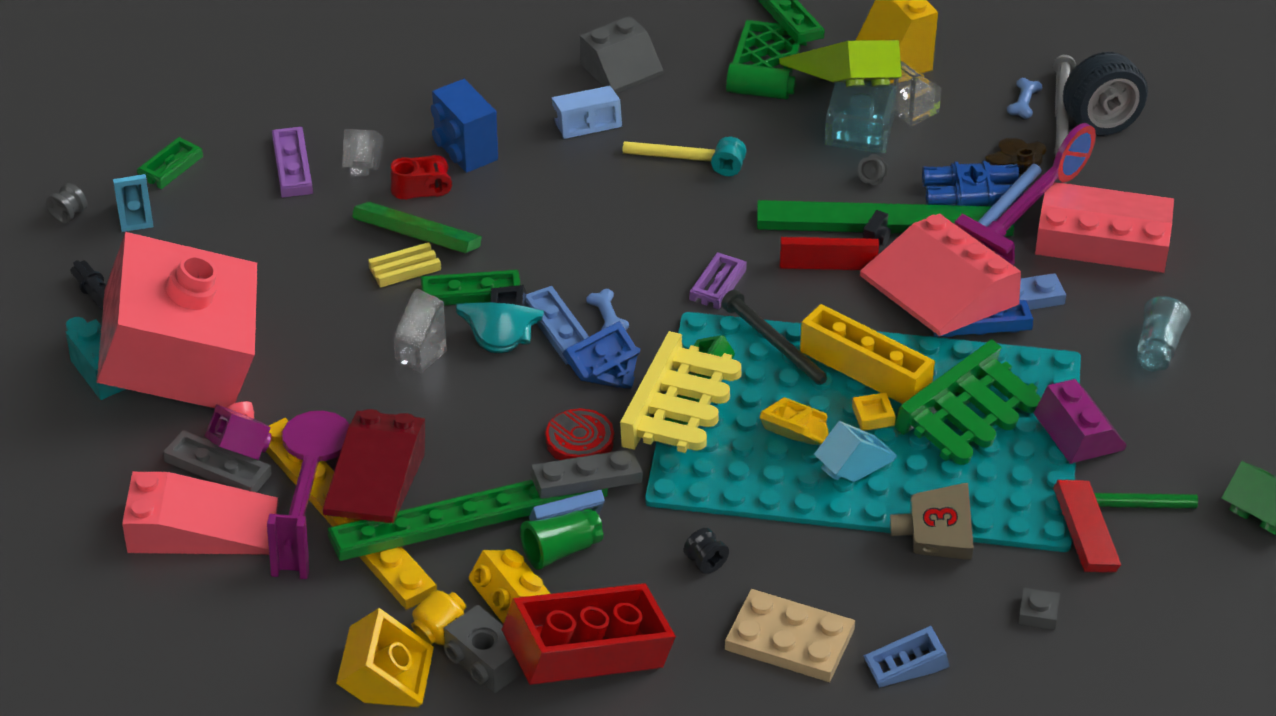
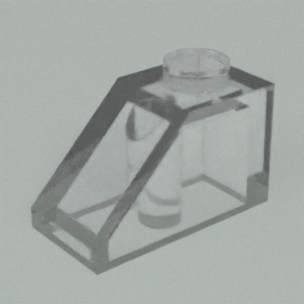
M901 61L902 77L894 79L892 111L913 126L939 113L942 88L916 69Z
M344 129L342 167L350 170V175L369 176V171H378L384 137L376 130Z

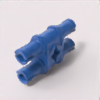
M982 161V163L972 164L954 162L950 166L922 167L923 187H926L927 205L993 206L1019 178L1018 164L990 165L989 162ZM1023 193L1012 204H1014L1023 195Z

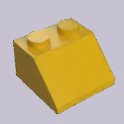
M378 608L349 627L336 684L364 703L419 707L423 703L434 646Z

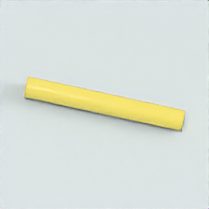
M627 141L623 143V154L711 162L712 156L715 153V149Z

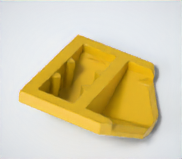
M786 397L761 411L759 417L766 430L796 441L821 445L829 435L826 423L827 413Z

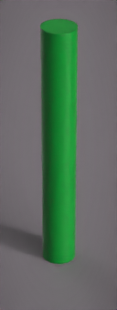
M1094 493L1099 507L1195 509L1198 507L1197 494Z

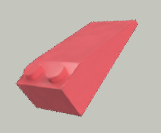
M132 471L122 522L127 553L269 555L267 521L269 514H277L278 497L171 472Z

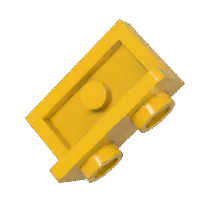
M511 549L482 550L469 575V581L502 623L505 621L513 598L551 594L543 585L542 579L535 575L525 563L523 556Z

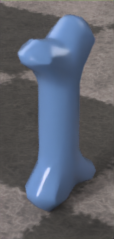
M1020 78L1016 83V86L1020 89L1018 101L1010 104L1007 107V112L1010 115H1018L1028 119L1033 115V111L1029 107L1031 96L1042 90V84L1038 81Z
M603 289L600 293H591L586 297V302L597 306L605 321L602 330L618 321L621 322L625 330L629 328V322L618 318L611 305V300L614 297L613 291Z

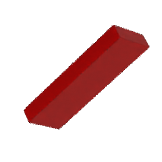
M781 237L780 269L862 270L878 255L879 239Z
M1057 480L1053 489L1084 572H1117L1121 563L1090 481Z

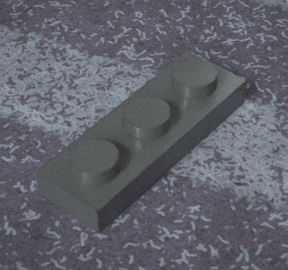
M184 430L163 451L164 462L218 484L256 493L272 475L271 465L221 448L209 440Z
M627 449L531 465L530 475L540 499L641 483L643 471L633 450Z

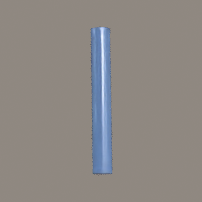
M1032 164L978 222L987 227L992 221H996L1042 173L1041 168L1037 164Z

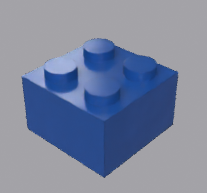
M465 78L433 90L431 113L434 118V129L432 130V136L437 146H442L449 154L452 162L457 163L466 173L497 161L496 110Z

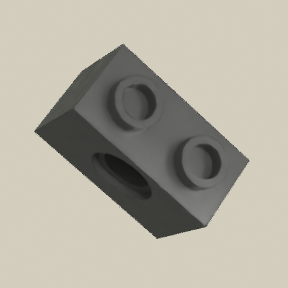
M476 605L444 627V651L453 663H459L464 667L479 685L484 684L495 694L522 675L523 671L501 630L503 625L482 607Z

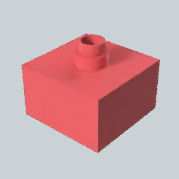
M125 232L104 292L97 383L215 408L216 404L223 407L234 404L255 356L257 262Z

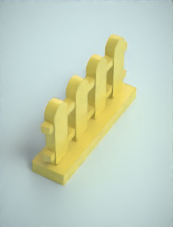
M669 331L620 421L621 446L635 450L640 439L643 438V443L652 445L653 441L674 445L677 446V451L686 453L687 449L695 451L704 449L707 445V434L698 427L699 425L712 427L718 423L719 411L710 404L711 402L723 404L729 401L730 387L722 382V380H738L742 375L741 363L733 360L730 354L724 353L720 357L699 352V347L690 346L689 349L682 348V334ZM689 372L710 376L711 379L690 375ZM677 395L699 399L700 401L696 402L692 400L677 397ZM665 418H671L687 422L688 424L683 425L675 422L666 421Z

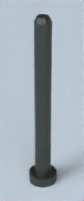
M734 289L723 297L721 306L728 313H737L815 383L823 384L826 382V373L745 304L743 294Z

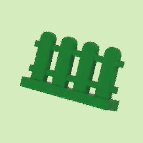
M991 339L900 405L894 427L903 435L915 428L913 434L919 439L925 436L941 450L939 456L943 460L947 461L950 458L959 465H966L971 461L973 455V448L969 443L974 441L980 447L985 448L992 446L996 438V431L992 426L996 424L1004 430L1014 429L1019 419V415L1014 409L1019 407L1026 413H1034L1041 397L1036 393L1038 390L1037 386L1033 383L1025 384L1011 372L1012 366L1007 361L1003 364L998 361L1002 347ZM993 385L1009 400L1007 402L1003 401L989 387ZM972 403L987 417L982 419L966 404ZM948 419L964 434L959 436L943 421Z

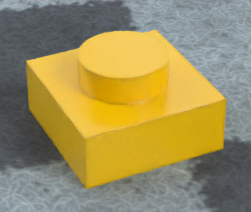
M886 392L853 397L852 409L861 430L866 431L895 426L896 415Z

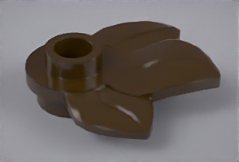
M1004 138L999 142L1000 151L985 156V161L992 165L1018 164L1019 174H1023L1032 164H1037L1040 167L1042 155L1046 153V146L1038 141L1027 144L1019 138Z

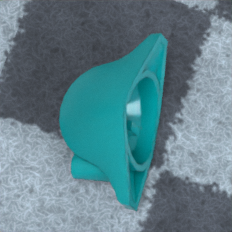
M491 302L456 304V313L469 324L477 343L485 350L493 353H505L513 350L519 344H530L531 326L541 321L544 310L515 304Z

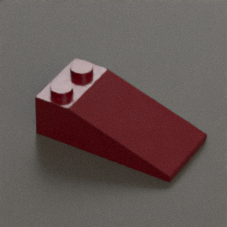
M374 409L357 410L347 430L323 506V515L394 523L425 455V418L414 417L408 413L394 415L380 413Z

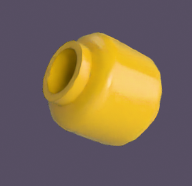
M435 590L413 610L414 622L411 624L412 628L418 636L429 644L445 645L444 627L465 614L466 604L454 592L448 595L443 591Z

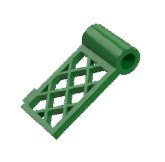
M746 20L733 63L729 64L726 92L787 100L788 95H794L796 77L792 76L794 69L783 66L785 69L773 67L780 65L779 58L798 54L801 45L807 46V42L797 44L792 37L785 39L784 35H790L778 23ZM751 31L763 32V33H762V34H759V35H755V34H754L753 32H751ZM774 40L776 43L768 45L766 41ZM757 46L758 49L751 51L749 47ZM783 49L788 51L784 54H780L779 52H777ZM766 55L771 57L767 60H763L762 58H760ZM748 61H751V62H753L754 64L748 65V64H743V63H746V62H748Z

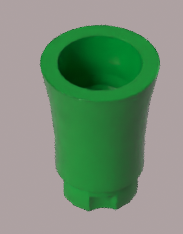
M591 509L576 510L564 515L541 520L525 521L521 524L520 528L521 542L525 555L536 570H541L570 554L590 548L592 544L601 542L604 537L601 519L597 512Z

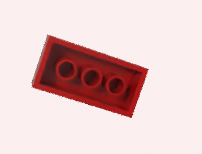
M646 583L513 598L501 629L529 685L663 668L676 638Z

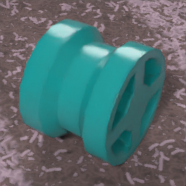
M735 137L720 139L712 156V168L723 176L737 175L742 168L743 160L747 153L745 144Z

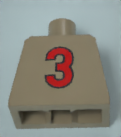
M968 483L911 495L910 514L890 515L891 536L912 535L913 552L916 554L966 560L972 559L974 547Z

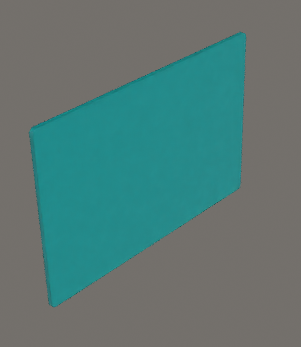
M693 312L682 314L678 332L682 334V348L689 349L690 346H694L697 339L724 335L734 350L733 360L741 363L742 375L735 381L722 380V382L730 387V399L723 404L711 402L710 405L715 406L719 411V421L716 425L712 427L699 425L698 428L703 429L707 434V445L704 449L697 451L687 449L686 453L677 451V446L656 441L645 495L647 506L891 533L890 515L910 514L911 495L968 483L973 542L1068 552L1071 549L1072 537L1053 487L1057 480H1075L1076 462L1069 463L1034 413H1026L1017 407L1014 410L1018 413L1019 419L1014 429L1004 430L996 424L992 426L996 431V438L992 446L985 448L980 447L974 441L969 443L973 448V455L971 461L966 465H959L950 458L947 461L943 460L939 456L941 452L939 448L925 436L919 439L913 434L915 428L905 435L901 434L894 426L866 430V432L879 438L897 457L893 462L855 482L843 477L836 480L823 471L821 467L824 463L814 455L820 445L796 441L766 430L759 418L761 411L786 397L827 413L826 423L829 433L838 421L860 429L852 409L853 397L878 394L880 392L804 354L826 373L827 380L825 383H815L741 317ZM765 320L800 351L801 323ZM877 331L935 360L933 381L987 343ZM999 344L1002 348L998 361L1001 364L1007 361L1012 366L1011 372L1025 384L1033 383L1037 386L1038 390L1036 393L1040 397H1042L1047 386L1072 379H1076L1080 384L1081 355L1078 352ZM993 385L989 387L1003 401L1007 402L1009 400ZM888 397L897 418L900 405L902 404ZM972 403L966 404L982 419L987 417ZM948 419L943 421L959 436L964 434Z

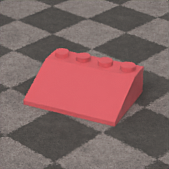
M1054 182L1044 193L1035 255L1165 273L1172 229L1174 198Z
M940 213L913 223L860 270V276L938 336L1019 305L1021 271Z

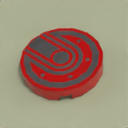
M578 408L557 414L548 423L545 438L547 450L557 460H565L611 452L615 433L612 423L605 415L595 410Z

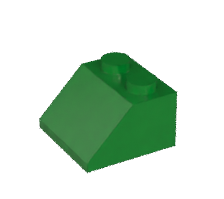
M1241 460L1222 499L1231 503L1228 510L1245 519H1248L1250 514L1262 520L1260 527L1276 535V476Z

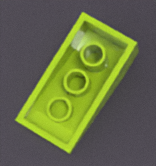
M899 40L844 41L779 58L780 65L831 82H846V87L865 86L864 82H871V87L889 86L890 80L902 77Z

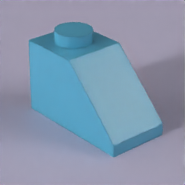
M146 175L113 179L121 231L126 232L154 227Z
M838 421L814 453L824 463L821 468L829 476L836 480L843 477L853 482L893 462L897 457L875 435L841 421Z

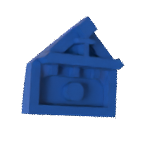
M618 321L568 347L562 354L580 380L631 389L635 378L633 375L637 356L640 354L641 348L635 346L621 322Z

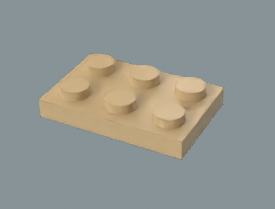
M751 589L725 639V650L830 682L854 632L855 620Z

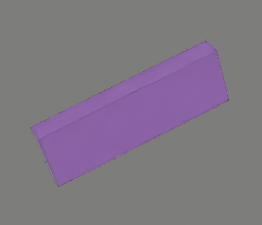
M303 127L272 130L281 197L313 194Z

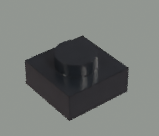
M876 210L863 229V238L879 239V248L886 246L890 237L891 229L887 227L888 213Z
M524 285L491 288V303L515 304L526 307V290Z

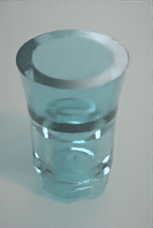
M1160 296L1150 299L1145 304L1144 322L1138 344L1137 359L1141 362V367L1152 372L1166 370L1169 367L1170 361L1174 358L1181 335L1191 317L1189 309L1179 300Z

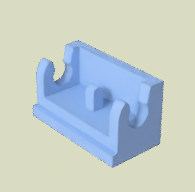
M611 86L552 97V106L558 116L554 120L559 131L562 133L563 139L622 127L620 99Z

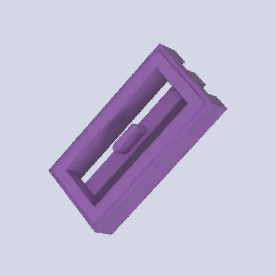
M717 252L690 290L689 300L696 302L700 298L701 304L708 305L709 302H712L713 308L720 309L723 297L734 289L745 273L747 262ZM722 263H726L725 266L723 267V269H722L721 271H719L718 274L716 275L715 280H714V282L711 284V286L709 287V289H708L707 291L704 290L705 287L707 286V284L710 282V280H711L712 277L714 276V274L717 272V270H718L719 267L721 266V264H722Z

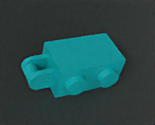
M81 317L70 318L66 322L67 331L65 333L71 362L98 398L102 400L126 390L97 383L102 327L97 319L87 323Z

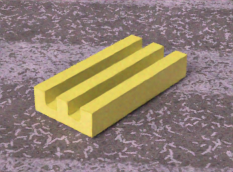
M429 242L368 259L369 269L380 288L441 270V261L439 258H436V253L432 250Z

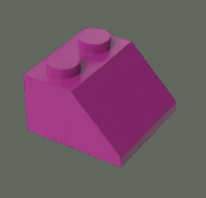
M1076 379L1047 386L1034 411V415L1070 464L1125 450L1127 447L1126 443Z

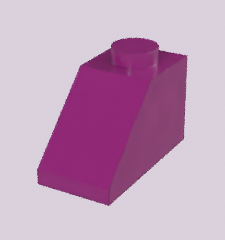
M216 404L204 437L221 448L259 460L261 452L265 453L270 445L271 433H269L271 427L261 421Z

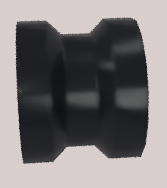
M701 528L691 534L683 548L684 554L690 560H696L697 568L704 574H710L718 570L729 556V548L722 541H717L715 533L709 528Z

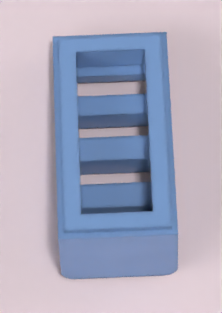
M932 626L863 655L879 688L936 673L950 667L947 654ZM929 650L930 653L923 655L922 651ZM915 654L917 659L910 661L908 655ZM900 657L903 665L897 667L893 659ZM886 661L890 671L883 673L879 665L880 662Z

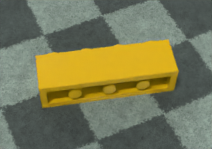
M820 304L801 322L800 351L880 393L886 392L888 397L901 404L933 382L935 360L823 304Z

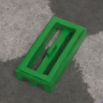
M178 137L137 169V174H145L148 183L154 184L156 182L157 187L163 189L203 157V150L201 147Z

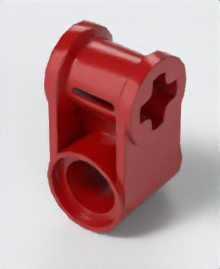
M440 155L397 158L391 163L392 195L403 200L418 197L444 196L452 188L451 177L447 174L449 168L447 160ZM434 164H437V172H435ZM435 180H437L438 188L435 187Z

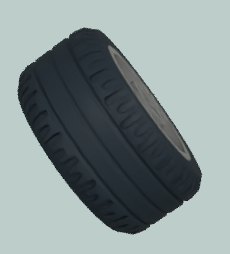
M1114 52L1097 53L1084 59L1069 74L1063 88V103L1070 117L1077 125L1082 123L1091 125L1095 128L1096 136L1112 135L1126 129L1135 122L1144 110L1148 98L1147 82L1141 71L1127 57Z

